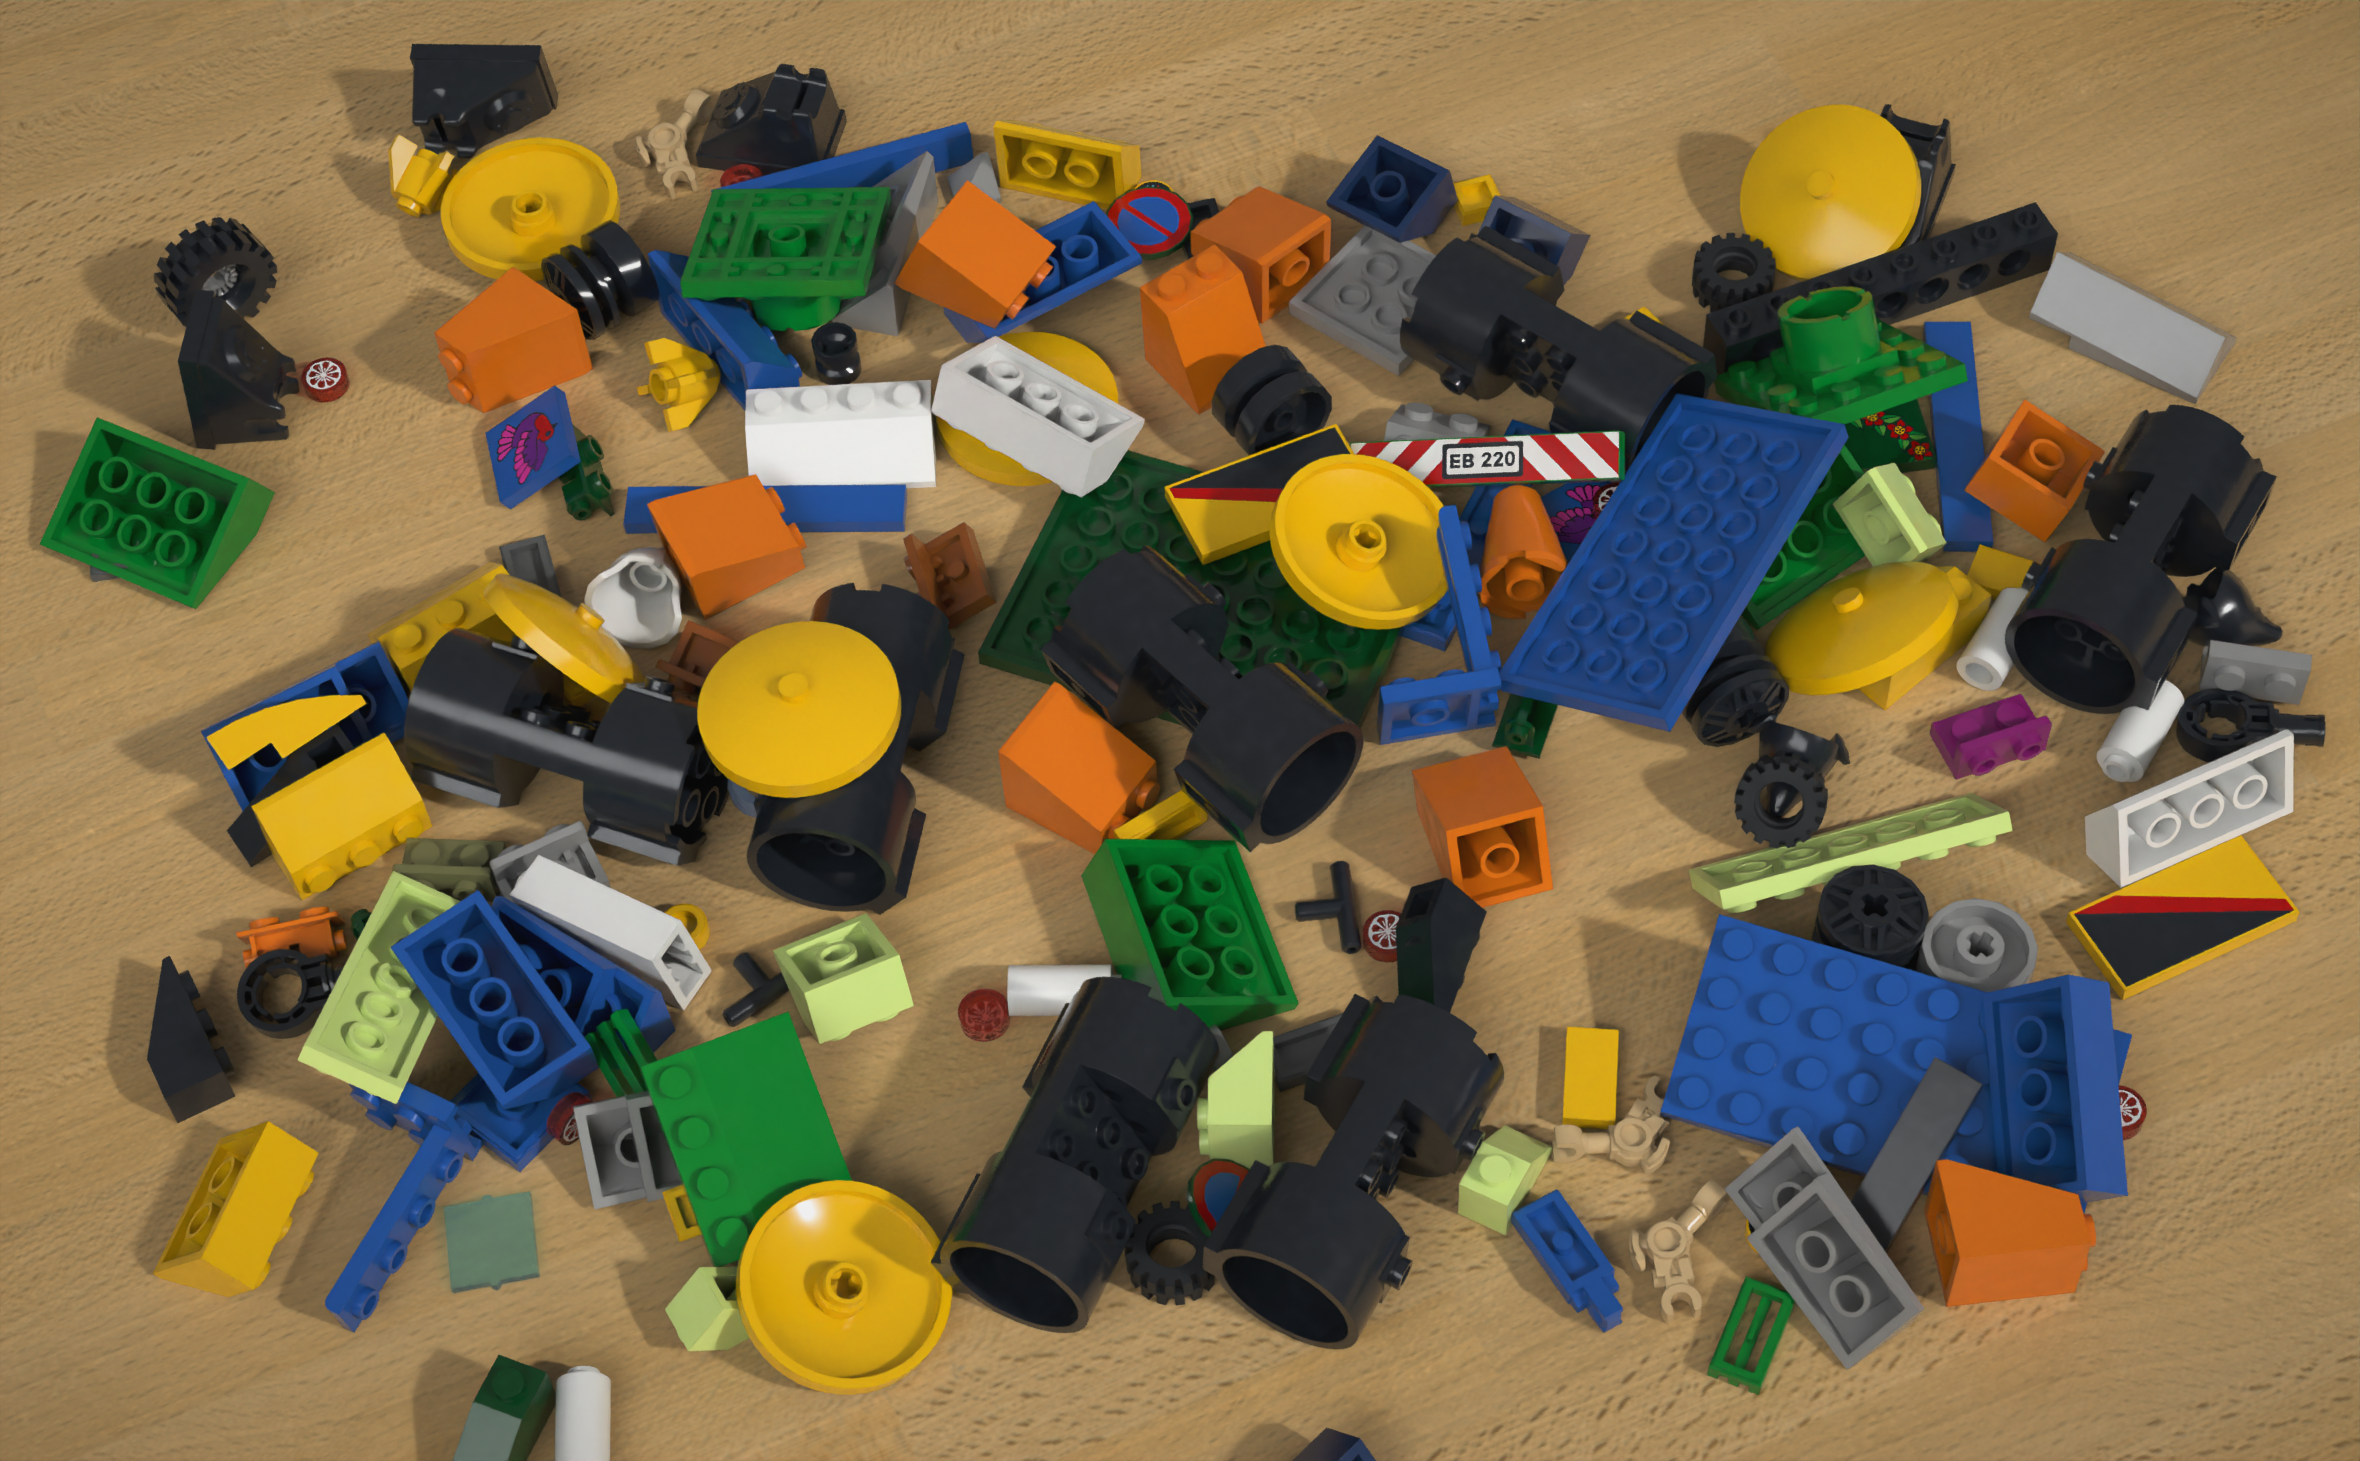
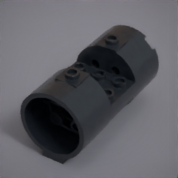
M1486 225L1478 235L1471 233L1466 241L1457 237L1448 243L1428 265L1412 292V295L1418 299L1412 318L1406 317L1402 319L1400 345L1402 351L1407 356L1438 373L1441 383L1452 393L1457 395L1465 393L1477 401L1480 398L1488 400L1502 394L1515 382L1525 394L1533 398H1537L1540 395L1553 403L1554 408L1549 422L1551 434L1622 431L1625 433V474L1676 394L1707 399L1709 387L1717 378L1714 353L1637 310L1629 320L1620 318L1612 321L1600 331L1556 306L1557 300L1565 291L1559 266Z
M2169 405L2166 411L2149 413L2146 409L2133 419L2117 447H2112L2103 464L2097 461L2093 463L2083 484L2084 488L2090 490L2084 509L2089 512L2094 527L2104 540H2072L2060 545L2056 549L2051 547L2042 564L2034 561L2028 569L2021 587L2027 590L2028 593L2006 628L2005 645L2007 652L2017 670L2034 687L2066 706L2089 713L2114 714L2133 706L2146 710L2150 709L2186 647L2198 615L2197 612L2185 607L2179 590L2167 575L2177 577L2196 576L2206 573L2214 567L2230 570L2265 510L2277 476L2264 471L2260 458L2253 459L2241 444L2244 436L2237 429L2215 415L2189 406Z
M1143 545L1141 552L1130 554L1123 549L1111 555L1090 571L1072 591L1065 602L1071 610L1063 626H1054L1051 640L1041 648L1050 672L1116 729L1126 721L1130 723L1145 722L1160 716L1166 711L1192 734V737L1188 743L1184 760L1174 768L1182 791L1250 853L1260 843H1279L1305 829L1332 804L1346 786L1361 757L1364 741L1361 729L1327 700V687L1310 670L1303 674L1291 662L1287 665L1284 663H1269L1254 669L1242 677L1239 670L1228 659L1222 657L1217 661L1216 657L1225 639L1226 630L1230 625L1223 608L1226 605V600L1212 584L1206 582L1202 586L1189 574L1183 575L1155 549Z
M848 583L824 592L816 600L809 621L827 622L850 628L870 639L887 656L896 674L901 695V718L897 732L883 756L868 771L842 787L826 793L799 798L772 797L758 794L756 805L759 806L747 850V862L751 871L761 883L775 893L796 903L817 909L840 912L869 909L881 915L907 897L926 818L925 813L915 808V789L909 779L901 772L906 747L910 746L918 751H922L946 733L965 654L954 649L955 638H952L948 630L949 619L930 601L908 590L887 584H882L880 591L856 590L854 583Z
M455 628L442 636L431 649L413 685L404 726L405 750L410 763L414 766L411 774V780L501 808L519 805L522 791L533 781L540 768L583 781V807L585 815L590 822L588 837L674 865L696 861L698 849L707 840L706 833L701 832L704 825L710 821L713 815L720 817L729 797L727 788L728 778L719 771L710 759L700 734L697 720L698 701L690 699L689 695L674 691L676 684L672 681L646 676L645 682L627 683L625 689L618 694L608 708L602 721L590 719L591 711L589 709L572 704H563V673L540 656L517 635H513L512 641H503L464 628Z
M1095 977L1083 982L1071 1002L1064 1005L1022 1086L1030 1096V1099L1003 1151L993 1154L988 1159L981 1174H976L930 1262L956 1292L969 1294L993 1311L1018 1323L1043 1331L1074 1333L1086 1327L1133 1232V1225L1136 1220L1127 1210V1206L1140 1180L1147 1172L1148 1163L1152 1156L1168 1153L1175 1147L1219 1056V1045L1214 1034L1194 1012L1181 1003L1176 1011L1162 1002L1148 996L1152 987L1132 980L1117 977Z
M1354 994L1306 1074L1304 1100L1317 1106L1323 1118L1335 1131L1334 1136L1316 1166L1297 1162H1279L1267 1166L1257 1160L1254 1161L1204 1245L1202 1269L1215 1275L1223 1288L1238 1304L1273 1329L1303 1343L1325 1349H1346L1353 1346L1378 1303L1382 1304L1391 1287L1400 1290L1413 1264V1261L1407 1258L1410 1237L1405 1235L1397 1220L1377 1201L1379 1195L1388 1198L1396 1185L1400 1171L1421 1177H1441L1449 1173L1455 1175L1464 1158L1470 1161L1473 1160L1486 1133L1479 1129L1480 1123L1504 1081V1069L1496 1053H1488L1486 1055L1473 1042L1477 1032L1472 1027L1448 1011L1429 1002L1400 994L1394 1003L1383 1002L1378 996L1368 1000Z

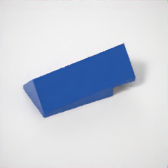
M379 641L201 730L242 811L245 810L294 752L282 759L273 744L270 743L228 770L206 737L237 719L264 708L297 699L326 695H361L366 704L335 724L339 725L354 748L361 746L382 733L386 734L391 743L404 737L409 699Z
M495 897L491 908L584 1037L589 1033L596 1032V1027L599 1024L609 1021L611 1019L610 1015L616 1010L628 1009L653 1053L676 1031L661 991L505 897ZM617 1030L616 1033L618 1037L620 1038L622 1044L627 1050L629 1056L632 1057L633 1055L631 1051L629 1050L621 1034Z

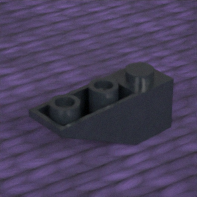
M338 724L295 750L227 829L228 834L251 867L272 855L251 806L355 749Z
M1446 877L1411 887L1396 926L1398 995L1421 999L1450 1013L1458 990L1464 983V973L1472 951L1480 939L1479 932L1487 911Z
M168 956L162 960L147 1060L177 1123H180L235 1097L227 1078L235 1075L236 1071L224 1046L214 1050L209 1040L218 1036V1032L207 1009L203 1008L196 1011L192 1003L193 1000L201 996L189 970L178 973L171 957Z

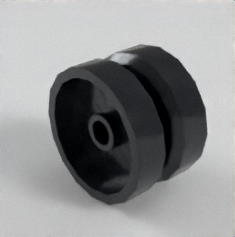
M1275 344L1255 350L1243 357L1228 370L1218 384L1212 398V415L1232 437L1236 438V442L1248 455H1252L1323 429L1332 410V396L1312 373H1307L1305 366L1288 347Z

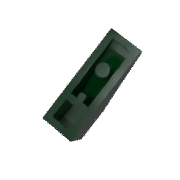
M498 1355L472 1403L453 1461H526L556 1406V1393L548 1373Z

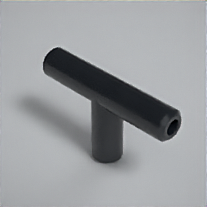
M1336 861L1330 866L1334 898L1296 902L1295 916L1298 922L1337 918L1341 949L1347 954H1354L1362 946L1350 865L1345 861Z
M743 952L737 955L733 966L752 987L753 991L724 1009L722 1015L729 1026L736 1027L788 992L789 988L782 972L770 978L750 953Z

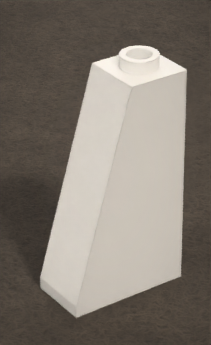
M540 855L536 857L528 870L519 876L515 888L509 894L516 905L661 991L664 1001L683 1011L712 971L681 920Z

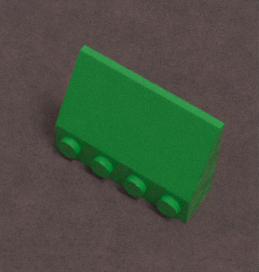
M97 417L41 539L40 545L197 609L256 536L275 492L250 478ZM92 553L99 555V559L93 557ZM120 563L128 567L122 569L113 564Z
M1845 444L1741 614L1756 630L1866 556L1833 506V503L1864 475Z
M1104 840L1081 877L1117 975H1122L1123 979L1152 987L1148 994L1149 997L1162 1002L1175 1011L1181 1003L1194 1012L1208 1027L1216 1024L1220 1031L1295 1010L1299 1004L1235 840Z
M789 1012L639 1067L713 1267H722L739 1260L744 1245L757 1222L768 1209L784 1196L797 1189L819 1182L834 1180L852 1181Z

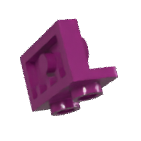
M2018 694L1933 722L1931 724L1930 736L1954 778L1957 780L1972 774L1975 776L1987 774L1997 766L2017 759L2025 761L2036 757L2046 750L2052 723L2047 716L2036 718L2022 694Z

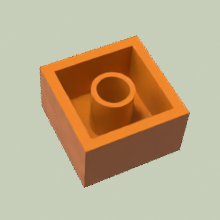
M2024 399L1998 435L1964 491L2041 541L2046 542L2071 510L2084 488L2083 484L2091 466L2095 461L2099 462L2105 450Z

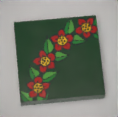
M1917 399L1844 424L1849 436L1845 446L1864 474L1874 467L1895 463L1901 473L1935 468L1937 457Z

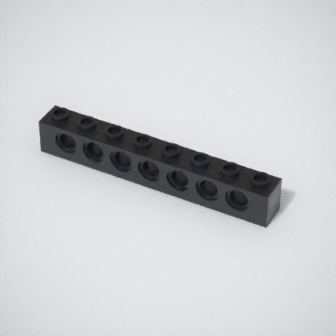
M2034 202L1706 314L1703 348L1715 354L1718 375L1728 372V368L1735 363L1743 361L1757 362L1770 357L1772 351L1784 347L1778 319L1779 308L1787 301L1798 296L1807 298L1809 292L1832 287H1858L1864 289L1865 292L1869 291L1873 298L1876 318L1891 325L2048 271L2052 264L2058 233L2037 203Z

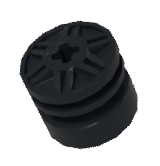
M612 220L605 221L583 234L580 241L582 250L573 244H567L560 249V255L552 253L543 258L541 262L543 276L550 292L577 309L584 337L588 340H595L602 336L605 332V327L612 329L618 326L620 323L619 311L627 316H634L656 303L659 299L657 282L647 260L630 235Z
M1739 617L1682 713L1685 719L1692 725V730L1697 738L1707 746L1720 747L1732 745L1753 736L1756 733H1751L1748 727L1755 720L1769 713L1777 712L1780 714L1789 699V686L1778 673L1774 663L1768 656H1764L1763 646L1743 618Z
M1878 865L1852 866L1835 874L1823 888L1811 941L1915 971L1929 915L1925 896L1911 879L1894 869Z

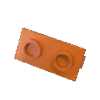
M315 907L299 912L300 919L280 923L278 917H269L249 923L250 930L236 932L237 938L246 945H251V949L243 951L245 967L247 968L256 958L267 952L278 949L291 950L290 947L299 945L300 952L307 957L323 953L329 954L330 957L339 956V951L348 949L344 930L335 931V926L346 924L345 918L337 911L330 912L329 907Z

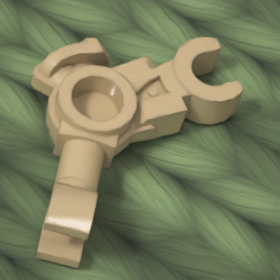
M698 89L693 90L689 94L684 104L683 113L673 124L666 122L656 125L651 129L648 137L637 136L635 141L636 152L644 168L651 166L649 156L654 157L656 160L658 174H664L663 184L667 196L671 199L676 198L674 186L679 182L689 183L693 192L698 190L696 174L690 166L685 149V144L688 142L687 133L696 124H707L713 113L711 108L705 106L711 100L710 95Z
M1654 1075L1648 1079L1644 1088L1643 1100L1637 1098L1623 1120L1616 1125H1609L1607 1132L1583 1133L1581 1128L1574 1125L1555 1126V1140L1551 1142L1553 1162L1568 1163L1580 1159L1584 1154L1608 1153L1609 1160H1616L1624 1166L1634 1167L1641 1165L1646 1174L1656 1171L1667 1157L1670 1140L1662 1137L1658 1147L1654 1143L1671 1123L1665 1119L1667 1117L1660 1115L1664 1099L1659 1098L1655 1094L1660 1077Z
M1710 1179L1699 1190L1691 1206L1677 1220L1670 1217L1667 1221L1658 1222L1650 1227L1646 1234L1638 1230L1630 1232L1629 1254L1633 1268L1639 1272L1645 1271V1258H1647L1653 1264L1651 1272L1654 1289L1665 1288L1661 1298L1660 1312L1667 1324L1673 1323L1674 1312L1672 1304L1678 1300L1686 1301L1690 1305L1694 1318L1701 1315L1702 1298L1697 1289L1692 1287L1695 1276L1689 1250L1690 1245L1693 1243L1692 1234L1706 1220L1709 1222L1717 1217L1727 1205L1723 1199L1728 1193L1713 1179Z

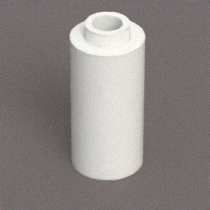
M2023 588L2003 589L1960 656L1956 665L1958 673L1970 685L1985 691L1997 690L2014 664L2005 645V632L2009 622L2028 593L2027 590Z
M2167 680L2165 681L2149 710L2133 706L2121 711L2097 752V761L2109 778L2118 782H2135L2143 777L2176 719L2180 708L2184 704V697L2174 684Z
M1112 964L1009 965L1007 981L1009 1016H1059L1064 1005L1071 1002L1084 981L1095 977L1122 978V975H1113Z
M573 1367L567 1371V1374L560 1376L556 1381L555 1461H610L611 1380L606 1375L600 1373L595 1367Z

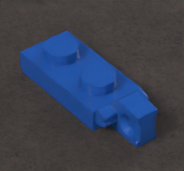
M1556 1189L1512 1212L1511 1223L1568 1304L1571 1303L1577 1313L1587 1308L1589 1315L1603 1333L1622 1323L1621 1312L1623 1307L1613 1295L1619 1291V1285L1614 1278L1615 1269L1559 1190Z

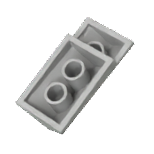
M928 151L873 186L890 187L891 206L866 295L856 296L851 299H841L840 311L831 320L832 322L844 323L853 329L892 336L899 335L911 293L901 289L894 282L917 242L931 226L938 204L934 157Z
M2057 252L2029 315L2030 319L2071 336L2068 349L2194 404L2197 403L2234 346L2237 338L2071 252Z
M647 1091L573 1106L594 1210L647 1198L648 1202L664 1199L663 1191L682 1185Z
M1798 1126L1787 1133L1725 1188V1191L1755 1229L1747 1237L1749 1242L1847 1370L1911 1325L1925 1309Z

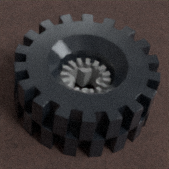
M221 217L212 218L211 226H208L203 220L195 224L196 231L191 234L187 229L178 234L182 240L177 245L173 242L169 243L165 248L169 253L168 258L160 257L157 263L162 272L154 273V282L158 285L155 290L183 326H187L195 290L214 291L215 297L224 299L243 318L248 314L254 318L260 312L256 307L259 302L266 304L270 299L271 295L266 290L267 288H275L277 280L272 274L278 273L277 265L273 262L274 257L251 230L243 223L240 224L236 219L229 218L226 223Z

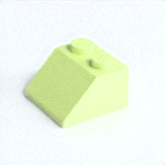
M1895 463L1870 469L1833 503V506L1872 566L1893 562H1924L1947 543L1942 536L1939 523L1932 515L1926 512L1915 495V488L1911 480L1900 472Z
M867 913L773 950L775 959L802 1020L819 1044L827 1041L841 1040L856 1029L873 1022L890 1020L897 1016L900 1011L914 1006L900 955Z
M1262 1031L1208 1077V1098H1198L1197 1103L1200 1155H1209L1210 1160H1232L1249 1169L1255 1160L1267 1166L1274 1164L1275 1066L1273 1031Z

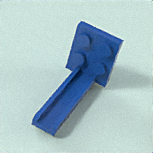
M1456 504L1444 506L1439 510V527L1437 528L1436 539L1467 672L1453 669L1444 671L1435 678L1416 681L1414 678L1405 677L1393 680L1386 686H1380L1377 732L1380 745L1496 725L1494 710H1498L1499 699L1497 690L1501 689L1502 686L1499 672L1502 669L1501 661L1497 650H1489L1486 636L1492 635L1491 618L1487 607H1479L1476 593L1482 592L1480 571L1477 564H1469L1466 550L1472 549L1470 528L1467 521H1459Z
M409 1082L406 1083L397 1104L371 1095L365 1090L349 1084L352 1088L350 1096L367 1108L365 1116L369 1120L387 1130H392L397 1125L409 1131L408 1136L414 1142L421 1145L325 1300L326 1308L338 1319L339 1323L345 1329L354 1333L361 1321L369 1318L374 1312L379 1301L380 1290L390 1274L396 1273L403 1265L409 1243L417 1230L423 1228L430 1221L435 1210L436 1199L446 1183L452 1182L459 1174L463 1164V1157L473 1161L483 1146V1142L480 1139L469 1135L473 1129L469 1122L459 1116H454L459 1109L456 1104Z

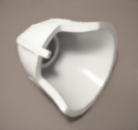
M663 547L637 548L622 554L587 587L584 598L585 604L602 616L605 620L602 627L624 646L652 649L667 644L678 633L682 620L680 609L682 589L679 571Z

